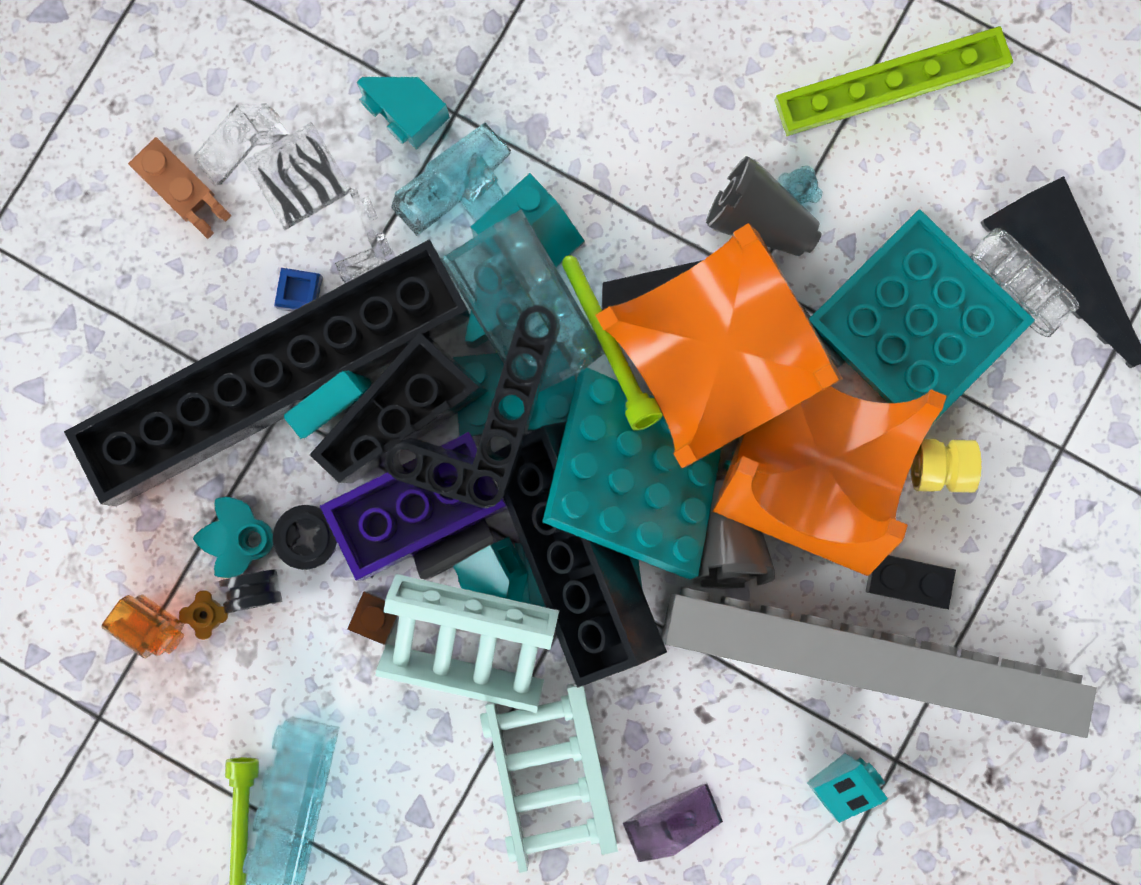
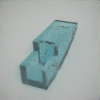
M483 123L428 162L425 172L396 191L391 208L418 236L483 182L510 155L511 150L486 123Z

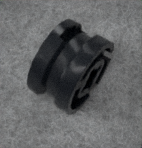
M277 569L220 580V587L228 586V589L231 590L225 592L227 600L223 603L225 614L283 602L281 591L276 590L275 582L270 583V578L278 576Z

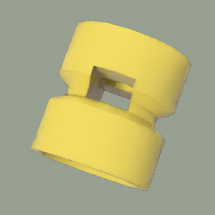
M923 439L911 465V480L915 491H941L944 485H946L950 492L974 493L980 483L981 452L976 440H951L945 447L944 443L939 442L937 439Z

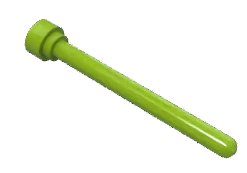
M572 255L566 256L562 261V266L628 400L625 404L627 420L633 430L647 428L659 421L663 414L656 400L650 398L647 393H642L618 342L612 335L603 330L595 315L601 312L602 309L577 258Z
M230 758L225 763V778L229 779V786L233 787L229 885H246L250 787L254 786V779L259 777V759Z

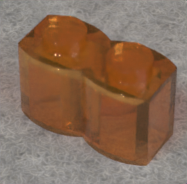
M143 594L135 598L132 595L121 598L101 625L103 630L142 658H148L152 654L159 656L164 652L170 654L177 648L184 637V633L181 632L184 623Z

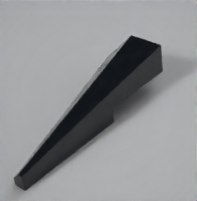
M1064 176L1026 194L980 222L987 232L991 231L1007 246L1006 250L1013 257L1017 256L1035 273L1034 277L1076 318L1083 319L1097 332L1098 335L1096 337L1104 344H1109L1127 361L1125 364L1129 368L1141 364L1140 341Z

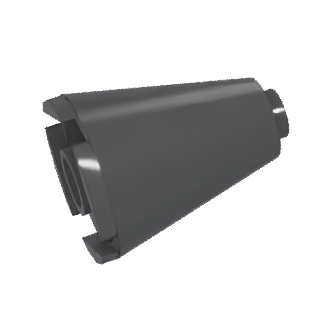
M745 156L727 177L730 182L724 192L719 190L706 219L707 226L714 231L733 236L734 231L749 223L759 232L764 243L769 248L795 256H800L805 251L811 253L822 235L818 231L819 221L758 161Z
M726 474L718 475L714 486L699 574L697 577L692 578V583L696 584L701 581V587L730 589L745 588V582L754 578L757 580V586L772 582L775 579V569L764 533L713 512Z

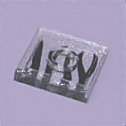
M312 122L244 160L284 230L289 229L353 192Z

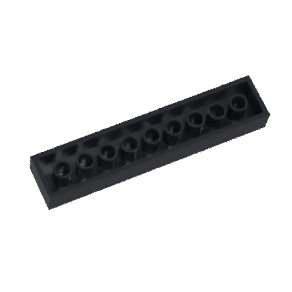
M429 239L65 430L64 433L99 503L117 507L284 419L286 412L340 372L350 371L365 376L393 361L419 332L435 339L469 321L470 314Z

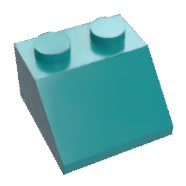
M531 173L524 177L470 226L473 238L526 295L552 273L566 256L574 253L585 242L559 203Z

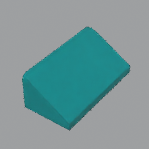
M342 371L286 412L284 419L300 439H305L360 399L372 382L367 377L350 371Z

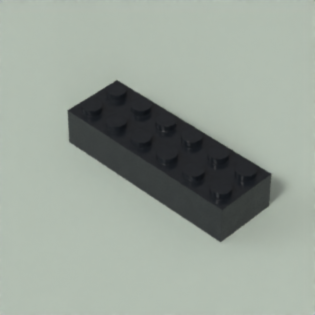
M564 421L543 425L525 436L509 489L503 498L545 607L559 611L555 632L576 687L579 688L667 653V650L630 557L543 523L567 422ZM509 444L494 453L498 456H507L511 453V445Z

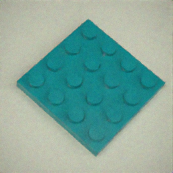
M918 209L809 318V321L833 350L887 403L912 401L922 397L931 389L946 395L943 409L934 420L935 422L1011 346L1035 319L925 213Z
M585 367L578 372L543 523L690 580L697 577L722 447L700 460L681 468L673 454L675 451L674 442L664 416L662 415L659 421L647 428L633 430L625 415L627 410L625 404L628 400L619 382Z

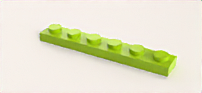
M998 26L778 94L774 102L787 137L1007 69L1012 65L1013 59L1002 28Z

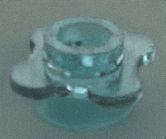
M802 166L790 174L784 172L778 177L777 181L801 204L807 202L817 203L822 198L823 193L818 187L815 171L810 166ZM797 185H802V186H803V190H802V191H798V190L796 189V186H797Z

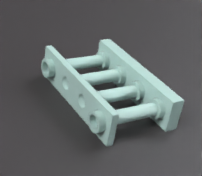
M395 575L385 599L384 612L399 616L395 646L386 644L375 676L537 713L544 679L532 677L538 647L551 649L559 614L558 610L404 575ZM416 620L440 625L435 655L411 649ZM456 629L481 634L476 664L451 659ZM497 638L522 643L516 673L492 668Z
M576 684L567 685L568 695L561 696V701L539 705L537 713L520 709L498 714L497 704L488 702L485 705L486 713L480 714L484 737H492L512 835L505 837L507 854L510 862L517 861L519 873L528 871L529 861L527 854L591 841V845L599 843L602 855L618 852L584 686L577 688ZM565 717L566 721L574 720L577 736L569 737V742L507 755L502 730ZM571 758L574 759V762L582 760L585 777L578 778V783L515 796L510 771ZM582 799L583 803L591 802L594 818L586 819L587 824L528 837L523 836L519 817L520 812Z

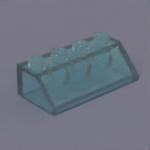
M522 210L494 224L440 259L503 364L505 363L515 328L522 312L536 305H547L556 311L560 319V330L540 392L581 372L605 354L596 334ZM535 312L531 315L528 324L530 331L534 335L541 337L548 334L550 330L549 318L540 312ZM520 354L516 360V368L521 375L531 377L537 371V363L531 355Z
M294 716L284 720L283 725L277 726L272 741V749L277 750L274 766H268L262 784V790L268 791L264 807L258 808L253 822L252 830L258 833L255 848H249L243 865V873L248 874L246 885H304L340 729L339 726Z

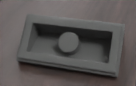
M486 520L414 555L413 558L419 577L429 580L483 548L495 543L496 540Z

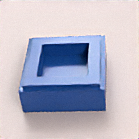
M281 267L274 307L294 311L317 299L320 294L323 276L319 273Z

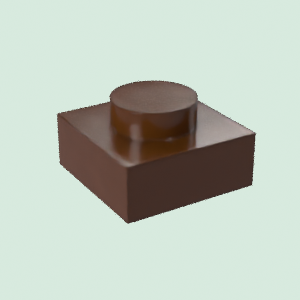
M364 591L347 630L386 645L398 615L385 613V599Z

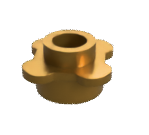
M205 590L197 592L195 600L188 607H183L179 611V620L184 624H189L195 630V636L201 640L210 638L212 630L228 619V613L225 614L224 607L216 600H213L212 594ZM202 611H205L207 613V617L205 619H202L200 617V613Z

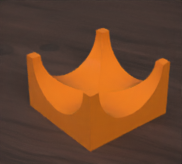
M749 223L734 231L729 241L713 254L674 279L633 300L616 306H609L595 315L603 330L612 335L628 354L653 394L671 432L675 447L673 454L681 468L700 460L843 379L759 232Z
M831 386L740 437L713 512L865 576H869L904 539L908 525L896 520L900 495L918 449L934 420L943 409L946 395L931 389L922 397L912 401L878 403L855 398Z

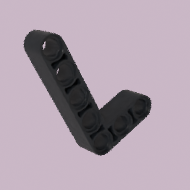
M536 305L527 308L520 315L475 458L419 439L409 438L389 449L385 458V465L389 474L399 481L477 507L489 508L498 504L509 489L560 330V319L556 311L547 305ZM535 312L543 313L549 318L550 330L545 336H536L529 329V319ZM520 354H529L536 360L537 371L534 376L526 377L517 371L516 360ZM507 395H516L523 401L524 412L521 416L514 417L506 413L503 407V400ZM498 435L507 438L511 445V453L509 455L498 456L492 451L490 444L493 436ZM402 449H408L416 455L417 466L415 469H407L400 463L399 454ZM441 463H450L456 468L458 473L456 482H446L440 477L439 465ZM482 476L493 478L497 482L498 493L492 496L482 493L478 486V479Z

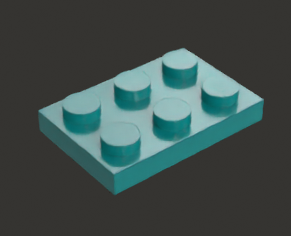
M572 346L553 348L527 432L534 431L543 425L567 421L576 385ZM508 352L453 357L455 361L488 390L487 393L457 412L459 436L470 432L472 437L482 436ZM520 354L516 360V368L521 375L531 377L537 371V363L531 355ZM507 395L504 398L503 407L507 414L514 417L523 414L524 404L519 397Z

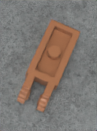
M157 137L128 163L186 222L189 220L207 239L214 232L203 219H200L195 214L207 203L211 207V211L219 219H223L226 222L232 216L213 197L214 193Z

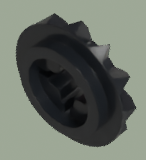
M299 505L287 510L278 519L273 531V545L277 555L285 564L296 569L310 570L325 564L336 551L337 541L321 508L316 506ZM297 523L308 531L320 527V530L312 538L316 551L305 544L292 548L301 537L298 531L299 528L296 525Z

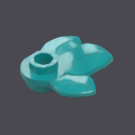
M231 497L216 498L215 511L219 521H215L202 528L194 535L193 540L204 552L217 557L214 566V576L231 578L243 574L252 560L261 559L270 553L273 548V531L267 523L255 519L251 507L242 500ZM253 532H257L261 536V542L257 547L250 546L248 538Z

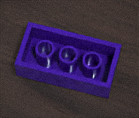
M470 432L440 446L474 458L478 449ZM417 458L403 464V466L407 469H415ZM444 462L439 465V475L444 481L451 483L457 481L458 473L452 464ZM387 472L320 505V508L355 580L363 581L506 510L507 506L502 498L493 507H477L399 481ZM482 476L478 479V486L482 493L489 496L498 493V487L493 478Z

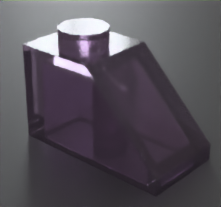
M706 783L647 807L623 822V826L639 863L676 855L721 824L723 820Z

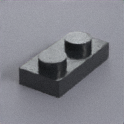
M888 555L868 576L865 592L949 610L956 569Z

